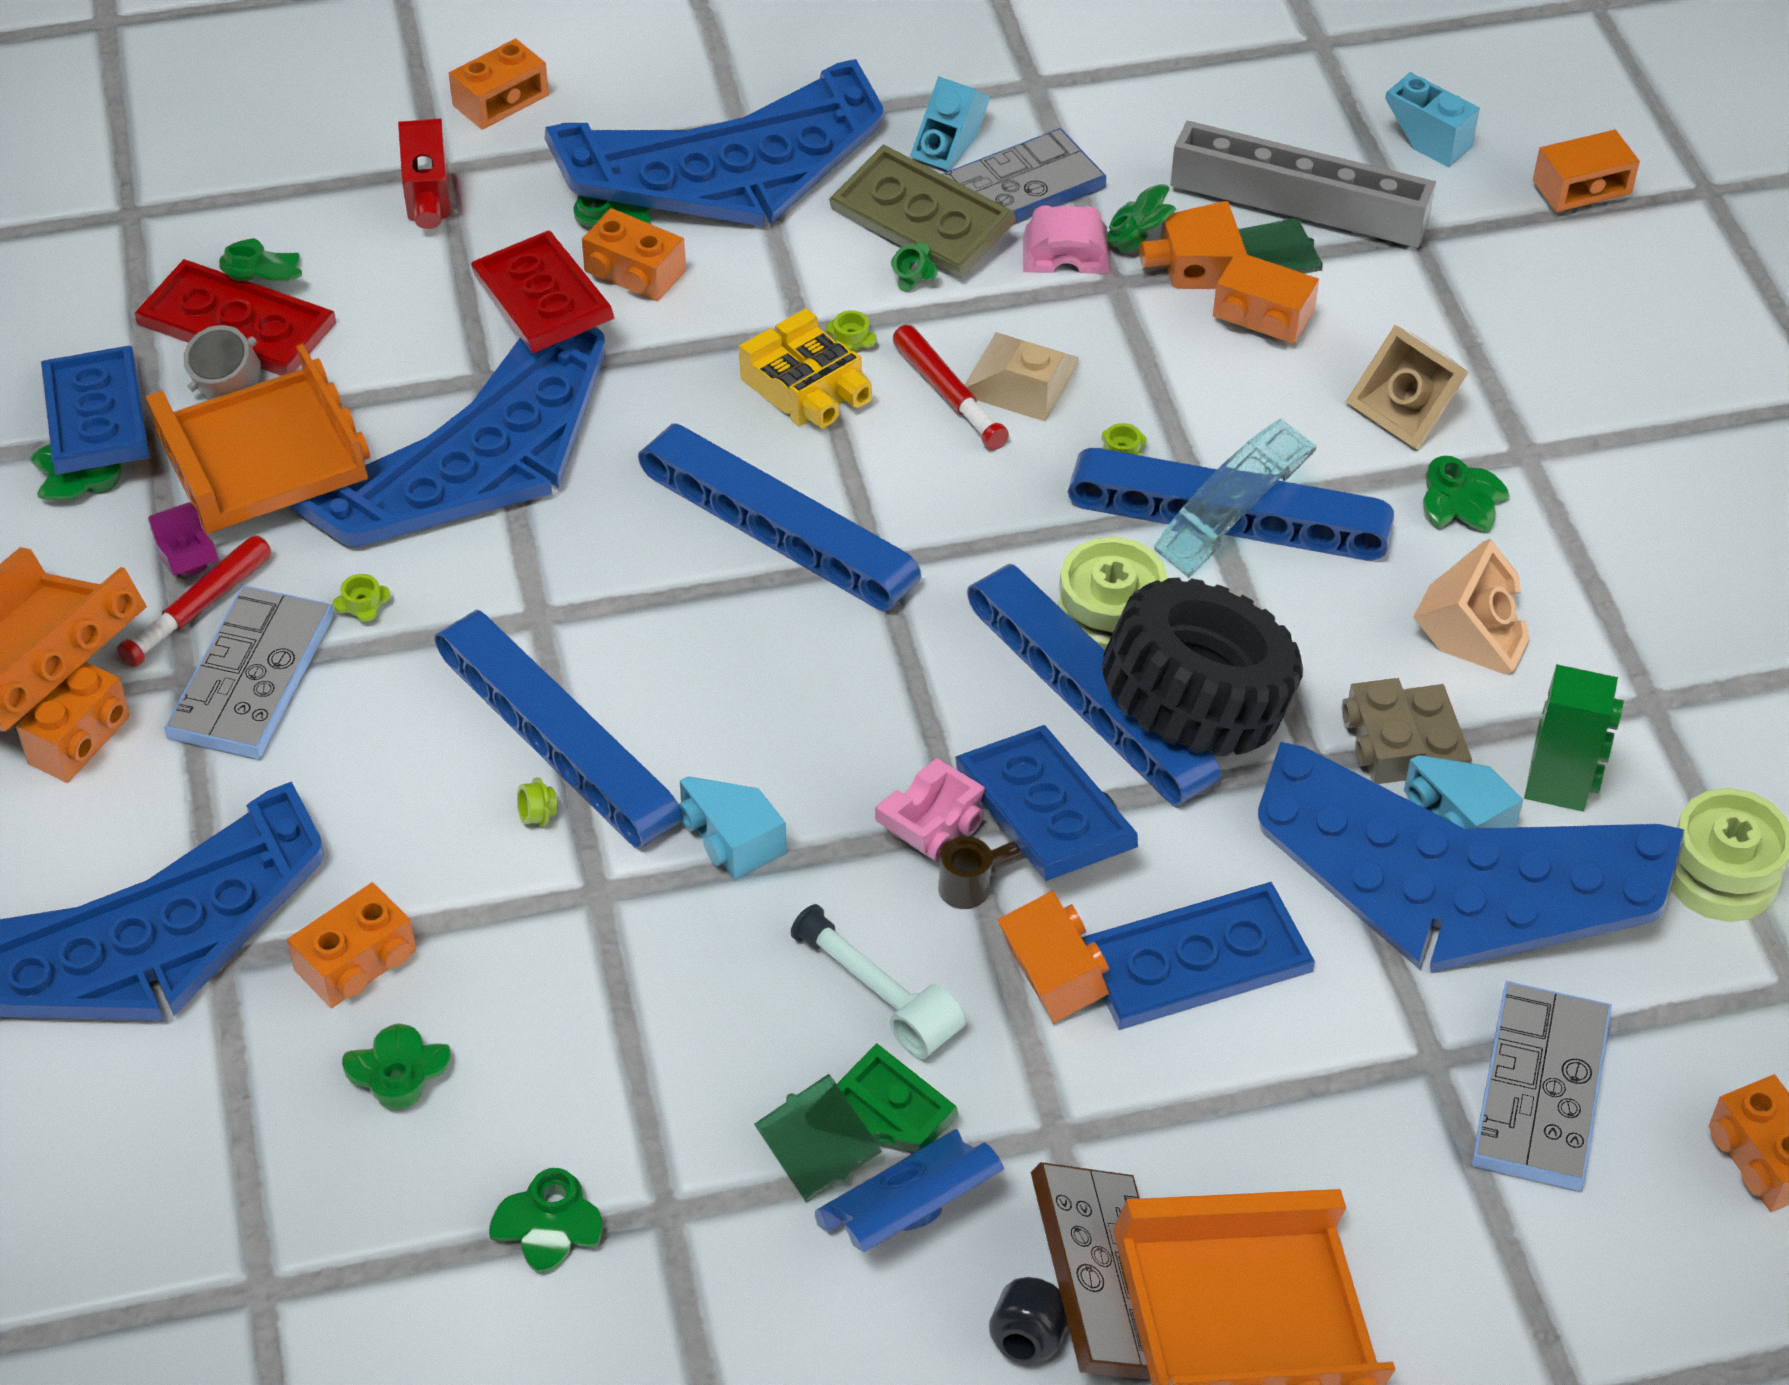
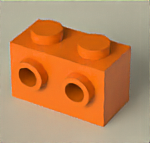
M516 38L448 72L452 105L481 130L549 95L546 62Z
M1614 129L1539 147L1532 180L1554 211L1559 212L1632 194L1640 160L1617 130Z
M612 208L582 237L585 272L657 302L686 272L685 240L683 237Z
M1237 251L1216 283L1213 317L1295 344L1315 312L1319 278Z
M84 662L35 705L16 725L27 763L68 783L130 717L121 680L105 670Z
M373 882L286 939L293 970L330 1008H333L346 998L358 995L369 982L388 969L400 966L407 960L410 954L416 951L411 919Z
M1053 890L997 919L1009 949L1053 1024L1109 994L1102 976L1103 973L1109 971L1103 954L1095 942L1087 946L1085 945L1080 935L1086 933V929L1079 914L1072 904L1063 908Z
M1773 1074L1720 1096L1708 1126L1717 1147L1729 1154L1742 1172V1177L1748 1190L1755 1196H1759L1770 1212L1789 1205V1092L1778 1077Z

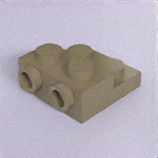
M1399 677L1351 684L1349 697L1342 701L1343 720L1347 728H1353L1357 760L1360 766L1367 767L1371 781L1376 784L1406 781L1410 759L1417 755L1466 763L1472 762L1471 754L1444 684L1403 689Z

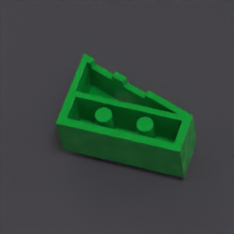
M1556 664L1547 695L1548 698L1543 707V718L1539 720L1524 799L1584 812L1589 792L1599 794L1605 765L1599 764L1598 761L1607 763L1609 761L1614 733L1608 732L1607 729H1618L1624 700L1615 698L1618 677Z

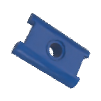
M954 1129L816 1209L815 1219L817 1225L828 1232L845 1223L844 1225L852 1245L866 1252L901 1230H914L931 1223L941 1214L942 1206L1005 1169L998 1155L987 1143L983 1142L976 1147L970 1146L962 1141L959 1130Z

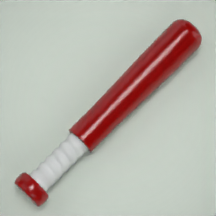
M905 324L896 329L892 338L895 347L948 401L957 413L964 415L977 428V431L982 435V443L988 449L995 450L1000 448L1008 439L1009 433L1007 428L1001 423H995L977 404L976 397L914 326Z
M252 536L245 540L184 594L162 611V616L149 625L147 629L143 630L141 634L137 635L135 639L121 641L117 646V652L122 660L130 667L140 666L145 660L144 654L160 643L168 634L172 633L173 630L179 631L198 614L257 570L271 556V548L267 541L260 536Z

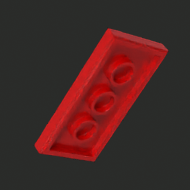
M550 230L470 263L474 276L532 354L615 319L611 305Z
M183 259L134 313L137 325L185 342H189L197 333L208 327L218 325L235 327L246 339L253 336L257 341V344L252 348L260 360L261 369L280 376L294 372L300 366L298 345L303 344L308 354H310L336 323L333 310L249 281L233 280L226 273Z

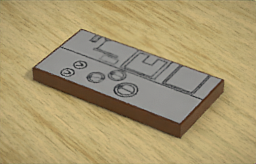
M1040 1162L1030 1173L1080 1373L1150 1380L1113 1232L1126 1200L1140 1199L1134 1175Z

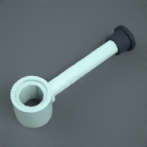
M818 904L805 908L793 922L790 932L793 939L798 942L805 941L814 949L822 948L897 1010L890 1018V1026L898 1042L912 1056L918 1059H925L965 1026L966 1019L962 1008L946 989L939 985L931 984L920 994H910L835 932V925L824 916V909Z

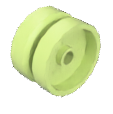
M1115 536L1094 538L1076 546L1065 557L1060 572V598L1058 606L1105 650L1129 597L1135 591L1153 581L1160 580L1162 582L1167 579L1164 563L1152 549L1135 540Z
M1733 788L1708 790L1691 799L1681 812L1676 827L1685 830L1684 841L1671 886L1672 893L1687 908L1710 919L1733 922L1750 920L1763 913L1776 898L1782 883L1783 873L1789 864V822L1787 817L1772 802L1753 792Z

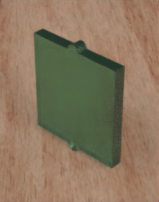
M1298 218L1238 229L1247 255L1304 274L1322 271L1323 263L1314 248V239L1308 238Z
M827 1074L797 1095L793 1093L788 1094L786 1097L787 1102L754 1123L756 1129L806 1203L838 1181L842 1183L848 1182L850 1173L882 1152L830 1074Z

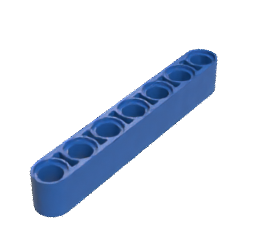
M677 423L669 425L638 453L641 468L655 482L878 610H890L921 579V570L917 562L902 549Z
M1087 448L1078 454L1067 491L1072 503L1086 510L1366 561L1378 560L1386 555L1395 517L1394 510L1390 504L1374 497L1102 448Z
M1007 564L968 586L967 597L975 614L1166 801L1172 805L1179 806L1220 780L1221 770L1211 751H1203L1200 754L1188 751L1187 746L1175 743V745L1167 743L1161 740L1162 736L1152 730L1147 732L1141 728L1134 716H1127L1119 708L1118 699H1112L1102 672L1105 650L1014 564Z
M474 610L434 635L436 647L448 666L633 847L637 849L642 848L682 821L681 809L670 791L481 610Z

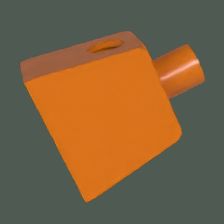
M1228 201L1172 213L1162 222L1160 240L1143 241L1139 245L1142 267L1166 266L1171 284L1177 289H1216V283L1236 252L1247 254Z

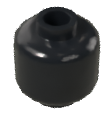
M1034 1277L1017 1278L1008 1283L1003 1288L989 1320V1333L995 1346L1007 1359L1020 1364L1045 1362L1057 1353L1068 1327L1060 1290L1054 1284Z

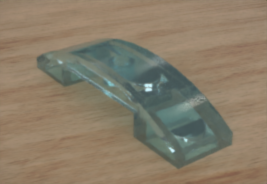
M1282 418L1275 421L1245 443L1208 478L1171 521L1155 543L1154 550L1190 578L1221 547V538L1280 478L1285 482L1316 451V445Z

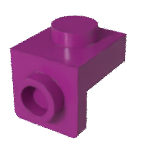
M191 502L148 517L160 559L173 576L178 574L182 576L198 574L208 567L207 564L219 560L215 545L202 529L196 507Z

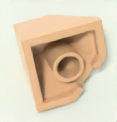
M1491 539L1483 541L1431 583L1413 616L1441 652L1505 675L1514 672L1529 641L1526 621H1518L1514 594L1521 593L1518 573Z

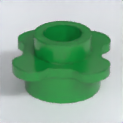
M918 242L915 245L903 246L892 257L891 267L899 276L898 287L901 290L909 292L914 289L916 284L924 280L931 281L936 277L938 268L931 262L929 256L931 248L927 243ZM917 263V268L911 270L912 266Z

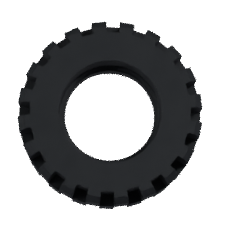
M1180 577L1167 578L1162 582L1160 580L1153 581L1135 591L1129 597L1103 654L1102 672L1112 699H1118L1119 708L1127 716H1134L1138 720V725L1147 732L1152 730L1162 736L1161 740L1175 745V743L1187 746L1188 751L1200 754L1203 751H1211L1213 756H1227L1232 752L1236 755H1241L1265 745L1276 733L1303 677L1301 654L1297 643L1292 642L1289 630L1284 625H1278L1275 622V616L1267 609L1261 610L1255 606L1252 599L1243 594L1241 597L1229 592V588L1218 584L1214 587L1206 585L1204 580L1191 578L1186 582L1182 581Z

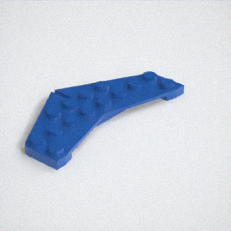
M857 59L836 63L822 70L818 80L743 118L689 130H591L588 123H561L545 127L544 139L568 187L577 195L763 226L765 215L770 224H772L874 133L881 124L883 106Z
M594 327L533 354L523 340L519 338L473 402L426 438L366 464L365 468L368 479L293 504L291 509L339 542L348 546H362L552 494L551 484L557 488L560 486L606 354L603 332Z
M1281 741L1258 807V819L1263 834L1419 970H1421L1433 927L1439 928V935L1430 961L1431 973L1656 921L1662 916L1667 905L1684 841L1685 830L1662 824L1464 829L1304 746Z
M292 781L270 789L246 805L247 814L146 881L78 907L0 919V1017L163 1021L158 1003L148 984L155 980L158 981L173 1016H175L306 881L323 861L324 852L320 835Z

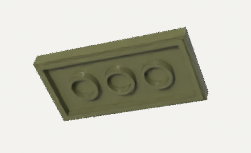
M884 144L829 198L832 210L902 247L915 245L918 242L927 243L931 248L929 254L931 262L960 278L1016 222L1013 210Z

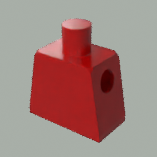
M442 118L398 121L401 176L407 217L415 221L416 225L420 228L432 229L440 225L441 219L451 216L449 168ZM421 156L430 158L432 160V169L418 170L417 158Z

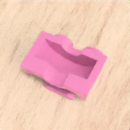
M1045 205L1036 208L1023 234V272L1054 273L1057 266L1069 263L1077 266L1080 273L1110 274L1107 226L1101 220V213L1098 209L1090 206L1076 207L1070 205L1057 207Z
M936 758L915 775L912 785L904 794L896 790L875 807V820L896 837L934 861L939 862L942 848L948 841L960 837L962 834L971 836L981 824L984 811L978 807L985 787Z

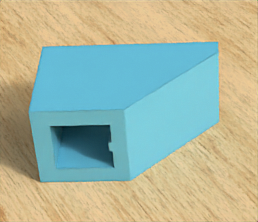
M1411 72L1386 92L1385 99L1414 150L1450 167L1473 147L1480 107Z
M938 76L910 157L950 171L977 137L991 97L972 87Z
M1421 755L1410 759L1404 786V792L1410 801L1464 829L1517 827L1524 799L1490 766Z
M691 776L680 780L681 803H679V807L682 812L684 826L689 831L696 830L703 839L705 850L711 861L716 866L722 864L734 880L787 854L786 822L759 788Z

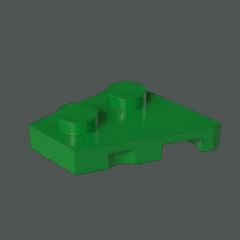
M876 1043L805 1117L808 1126L816 1131L916 1152L935 1141L959 1114L955 1104Z

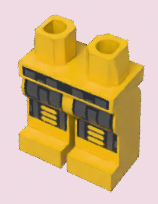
M807 308L776 324L775 331L769 328L738 346L741 380L779 410L790 414L791 421L798 427L812 421L824 429L836 421L839 416L840 403L846 400L853 407L860 408L872 399V384L862 374L861 356L853 350L850 351L841 342H835L818 327L817 316Z

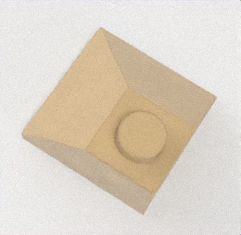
M1394 325L1345 402L1413 448L1419 450L1469 372L1420 337Z
M996 332L966 381L965 386L976 397L977 401L1046 422L1075 371L1079 357Z

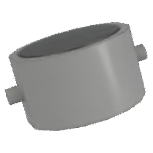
M226 325L208 327L197 333L188 342L183 354L184 368L192 379V382L187 385L190 391L193 393L198 389L207 400L257 384L261 375V364L252 348L257 344L255 338L251 336L249 339H246L237 328Z

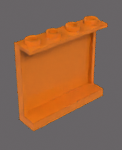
M303 344L297 346L302 369L174 412L163 390L145 396L156 434L189 501L196 507L200 523L206 534L368 479L364 460L370 458V451L365 437L361 431L356 433L351 413L347 406L342 408L338 391L333 382L328 383L321 360L319 358L312 360Z
M19 547L0 563V731L6 732L147 607L125 568H118L104 582L96 584L45 573L33 551L28 548Z
M1341 1189L1126 1200L1113 1232L1152 1385H1387L1396 1370L1394 1362L1377 1363L1336 1228L1346 1210Z

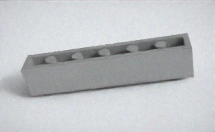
M1187 120L1174 145L1170 186L1418 248L1430 219L1436 181Z

